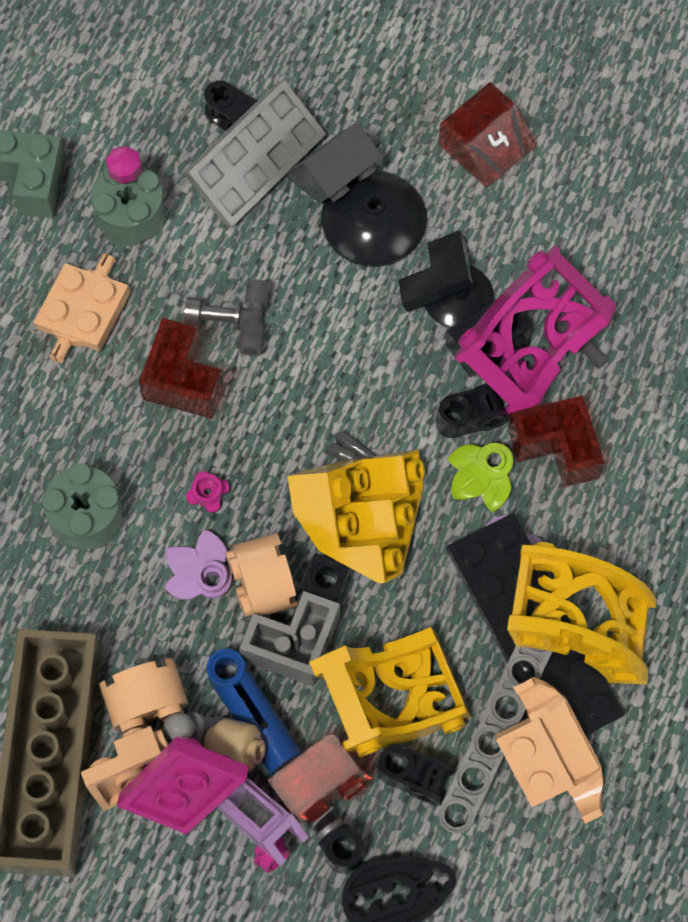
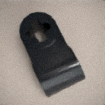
M217 80L207 85L204 91V99L206 101L205 116L210 123L227 131L258 100L246 95L228 82Z
M483 384L474 389L444 397L440 402L435 423L438 432L444 437L458 438L475 432L498 428L507 423L510 417L507 411H503L497 393L488 384ZM457 413L462 419L453 421L448 419L445 414Z
M391 744L381 752L376 770L378 777L385 784L404 791L430 805L441 806L443 799L440 795L448 776L454 774L455 768L439 758L422 754L401 744ZM389 757H399L405 763L406 769L402 773H391L385 767L384 761ZM432 774H434L435 778L431 787H429L428 783Z

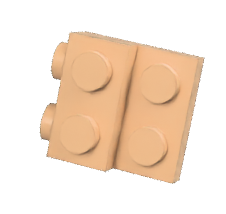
M151 726L147 728L139 727L127 731L121 739L113 742L118 754L117 757L101 758L93 762L89 769L81 772L85 786L103 811L117 806L119 793L170 744L167 742L162 729L154 732Z

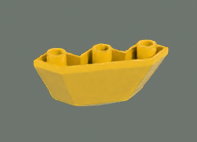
M419 450L341 461L306 469L287 476L293 514L320 552L377 583H386L403 574L424 488L425 468L420 460Z

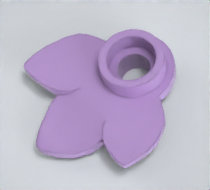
M204 530L199 536L196 549L191 547L167 548L168 566L175 576L164 586L165 590L172 596L182 600H190L200 595L207 598H219L226 594L231 587L232 576L229 568L225 565V552L227 550L223 542L212 532ZM211 575H216L220 578V582L215 586H210L206 583L207 578Z

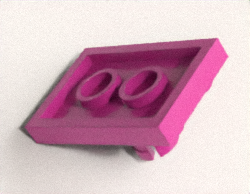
M176 737L119 793L117 807L188 834L247 780L248 766L232 760L229 756L204 748L201 742L196 739Z

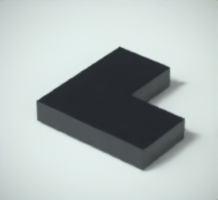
M460 230L428 242L431 267L398 280L402 305L407 312L473 287L465 239Z

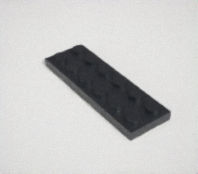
M514 512L446 547L448 555L507 664L516 647L507 627L509 615H512L521 562L522 545H531ZM533 570L530 586L551 593V591L542 588L537 580L544 575L549 577L547 572ZM528 599L526 616H531L540 603ZM567 615L561 617V622L571 624V620ZM569 649L567 655L552 652L540 680L553 686L563 696L565 695L586 736L625 716L603 674L584 663L585 655ZM521 661L512 667V673L519 683L534 677V668L528 662Z

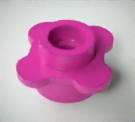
M205 471L199 472L195 475L192 490L186 493V500L191 505L198 504L205 507L207 512L215 513L220 509L222 496L229 492V484L224 479L219 480L213 474ZM206 489L211 490L209 495L204 494Z

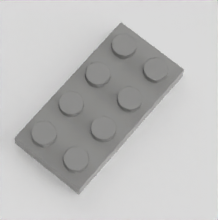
M280 80L188 167L183 174L225 226L232 227L326 133L287 82Z

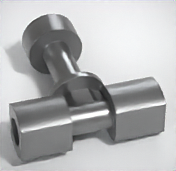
M258 279L248 280L245 302L238 301L236 308L203 305L202 298L188 296L185 304L184 324L200 327L201 320L234 323L235 330L241 331L239 353L260 356L264 337V327L261 325L262 313L267 312L270 291L269 282Z

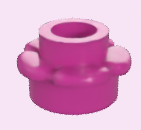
M280 837L274 845L286 860L290 855V850L284 845L286 840ZM258 846L254 849V853L257 855L253 862L255 866H261L266 873H270L279 867Z

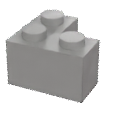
M303 591L290 626L253 613L239 648L240 655L244 662L313 687L317 677L314 675L309 661L327 653L340 619V604Z

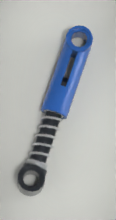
M232 649L215 651L209 657L206 670L211 687L217 692L234 720L254 724L260 730L262 741L265 742L266 746L262 762L271 776L280 774L282 777L281 784L287 785L289 788L288 795L296 798L297 808L303 809V818L311 821V830L317 831L316 838H319L318 844L324 852L327 865L338 873L353 872L361 865L364 857V842L361 835L356 830L351 829L348 824L343 823L340 817L337 818L332 811L334 806L329 807L324 799L326 794L321 795L317 789L319 783H313L309 776L311 772H306L302 766L304 760H300L304 753L245 666L242 656ZM226 665L237 669L236 675L230 679H221L216 675L218 670ZM240 690L258 715L257 719L253 717L238 694ZM340 842H348L354 846L355 853L351 858L341 860L334 855V846Z

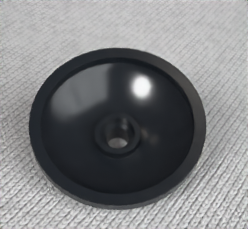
M374 171L362 181L355 177L346 184L350 189L346 194L332 202L330 197L324 201L321 214L324 236L337 254L354 264L367 267H381L397 263L409 256L418 247L425 234L427 212L421 195L408 181L389 172ZM372 204L379 205L380 208L373 210L370 209L369 206Z

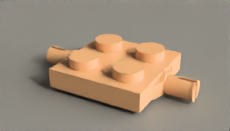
M103 253L93 271L83 270L66 263L61 269L33 322L36 329L49 333L57 339L51 354H49L50 359L63 363L71 346H85L99 352L101 351L131 293L129 285L108 277L116 262L113 256H107L106 253Z

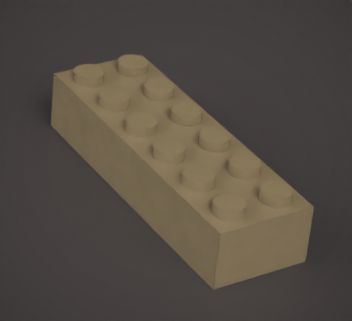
M18 629L0 763V873L75 878L85 783L81 772L86 770L88 766L101 645L96 634Z

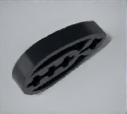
M403 856L367 862L355 869L344 885L342 893L343 912L348 922H425L442 907L452 894L456 884V877L448 865L426 858ZM432 872H438L440 877L446 876L448 878V881L444 883L442 892H437L435 887H425L422 889L417 887L429 882ZM394 884H400L402 889L409 888L410 892L412 891V893L406 895L405 904L399 905L397 899H391L387 901L386 910L380 911L377 905H372L367 908V916L361 917L358 911L351 912L350 907L355 905V897L362 896L364 901H370L374 898V891L381 890L383 895H389L393 892Z

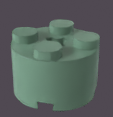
M142 166V172L135 181L121 184L110 178L108 167H105L103 173L96 179L91 191V202L95 219L104 236L111 242L122 246H136L142 244V241L151 236L152 238L161 231L166 219L163 192L157 174Z
M77 463L61 471L48 484L42 497L43 509L49 526L60 543L74 550L91 548L94 550L107 545L115 538L121 528L123 508L117 487L105 472L84 463ZM83 506V507L86 508V507L90 506V508L87 509V510H85L84 508H80V507Z

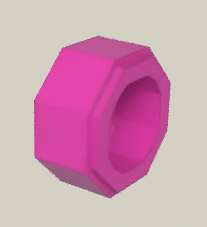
M128 146L113 148L106 158L110 178L121 184L135 181L142 172L138 151Z

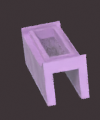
M248 778L217 806L226 819L279 866L286 860L274 843L287 830L303 843L309 838L292 813H288Z

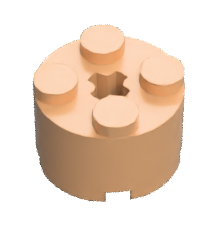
M277 533L232 545L233 550L225 552L231 574H233L235 581L240 579L242 586L235 588L245 617L252 616L253 613L266 616L298 606L294 598L296 592L285 554H280L278 545L281 544Z
M165 659L167 666L157 668L155 661L144 663L113 675L114 684L110 686L105 680L99 684L114 730H121L122 733H126L134 728H147L146 723L156 719H162L164 724L169 715L177 712L184 713L183 708L187 707L189 703L174 659Z

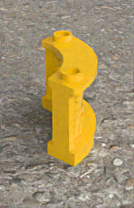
M547 542L522 545L512 615H509L507 630L517 647L543 649L567 655L569 649L585 655L584 663L598 670L609 683L647 685L649 670L642 660L649 608L656 607L657 599L646 583L611 563L582 553L558 549L555 545ZM533 570L554 573V579L545 575L537 579L539 585L551 591V593L530 586ZM590 587H594L601 595L612 620L598 625L593 631L587 629L585 617L580 609L572 602L566 600L574 593ZM528 599L540 603L531 616H526ZM567 615L571 620V624L561 622V617ZM607 631L615 632L607 637Z
M431 627L410 636L385 643L383 645L384 652L372 654L369 647L351 648L345 645L309 661L314 675L325 679L349 738V740L343 742L345 750L357 752L359 757L372 754L391 744H402L424 737L443 729L445 735L454 733L466 726L464 720L472 718L438 635ZM430 652H434L443 674L430 676ZM395 666L402 669V677H398L395 674ZM374 672L387 686L396 690H409L406 702L396 719L383 714L366 700V697L374 689ZM363 685L362 690L359 691L357 688ZM448 685L456 707L444 712L436 711L432 703L440 702L446 696L437 691L426 693L427 688ZM415 717L420 720L419 722L412 723Z

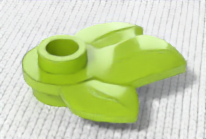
M494 442L483 447L466 444L454 450L448 457V461L459 470L452 481L451 493L453 499L468 500L481 495L486 507L491 512L500 509L512 490L508 474L513 468L514 458L510 449L504 444ZM494 454L501 456V463L498 466H489L488 459Z

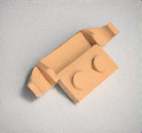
M534 677L515 685L513 688L523 702L529 718L495 734V738L531 807L568 790L585 824L603 816L601 764L565 695L563 696L550 684Z

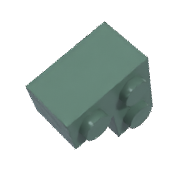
M0 130V181L15 183L12 195L18 214L53 219L66 161L61 137Z

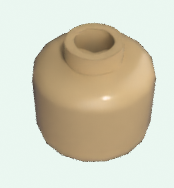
M224 718L209 728L204 739V748L229 756L232 760L247 765L248 772L256 764H259L265 755V742L262 741L261 732L254 724Z

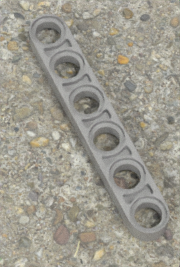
M515 647L440 807L439 821L448 832L455 834L463 833L470 828L504 757L501 749L493 755L483 753L479 748V738L486 732L497 734L518 724L526 710L519 695L516 694L513 688L519 682L512 676V667L521 661L528 662L534 668V678L540 679L552 651L529 647ZM506 696L513 698L518 704L517 714L511 719H504L498 716L495 710V704L498 699ZM469 768H477L484 774V785L477 791H470L462 784V774ZM461 804L466 808L468 819L463 826L452 827L446 822L445 811L448 806Z

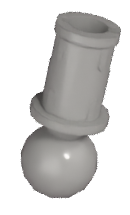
M177 712L169 715L163 725L164 735L171 742L176 737H190L202 742L209 728L225 717H203L199 713L186 715Z

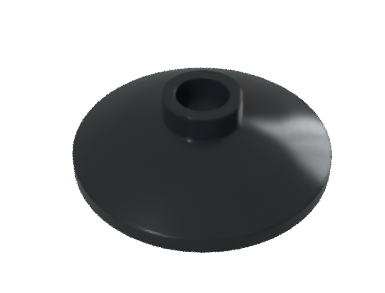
M470 265L473 287L466 289L462 294L456 293L425 305L424 307L430 317L437 323L451 328L492 303L494 299L493 288L489 279L482 271Z

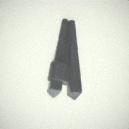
M344 431L336 433V443L327 446L329 456L339 461L377 456Z

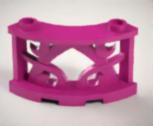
M556 245L546 253L540 250L534 254L526 264L528 268L499 296L477 324L469 328L458 340V344L461 347L455 359L459 363L465 361L508 403L505 410L514 419L541 402L546 390L561 370L556 364L563 360L562 357L568 350L575 354L594 335L609 325L616 304L607 295L603 297L561 255V250ZM553 268L569 283L559 298L554 297L559 289L558 280H553L546 289L541 284L544 275ZM527 290H529V293L532 297L519 299ZM576 291L591 305L590 308L570 301ZM534 309L550 310L544 322V334L550 346L546 350L537 347H522L514 351L512 342L514 314ZM560 312L564 314L557 321H565L567 324V328L562 333H558L555 330V322ZM499 323L498 333L493 332L494 328ZM486 341H490L493 349L491 353L486 355L481 348L485 345ZM530 354L534 359V365L528 369L526 361L522 360L520 363L517 361L523 356ZM502 356L503 361L497 366L489 357ZM506 371H508L511 379L505 374Z

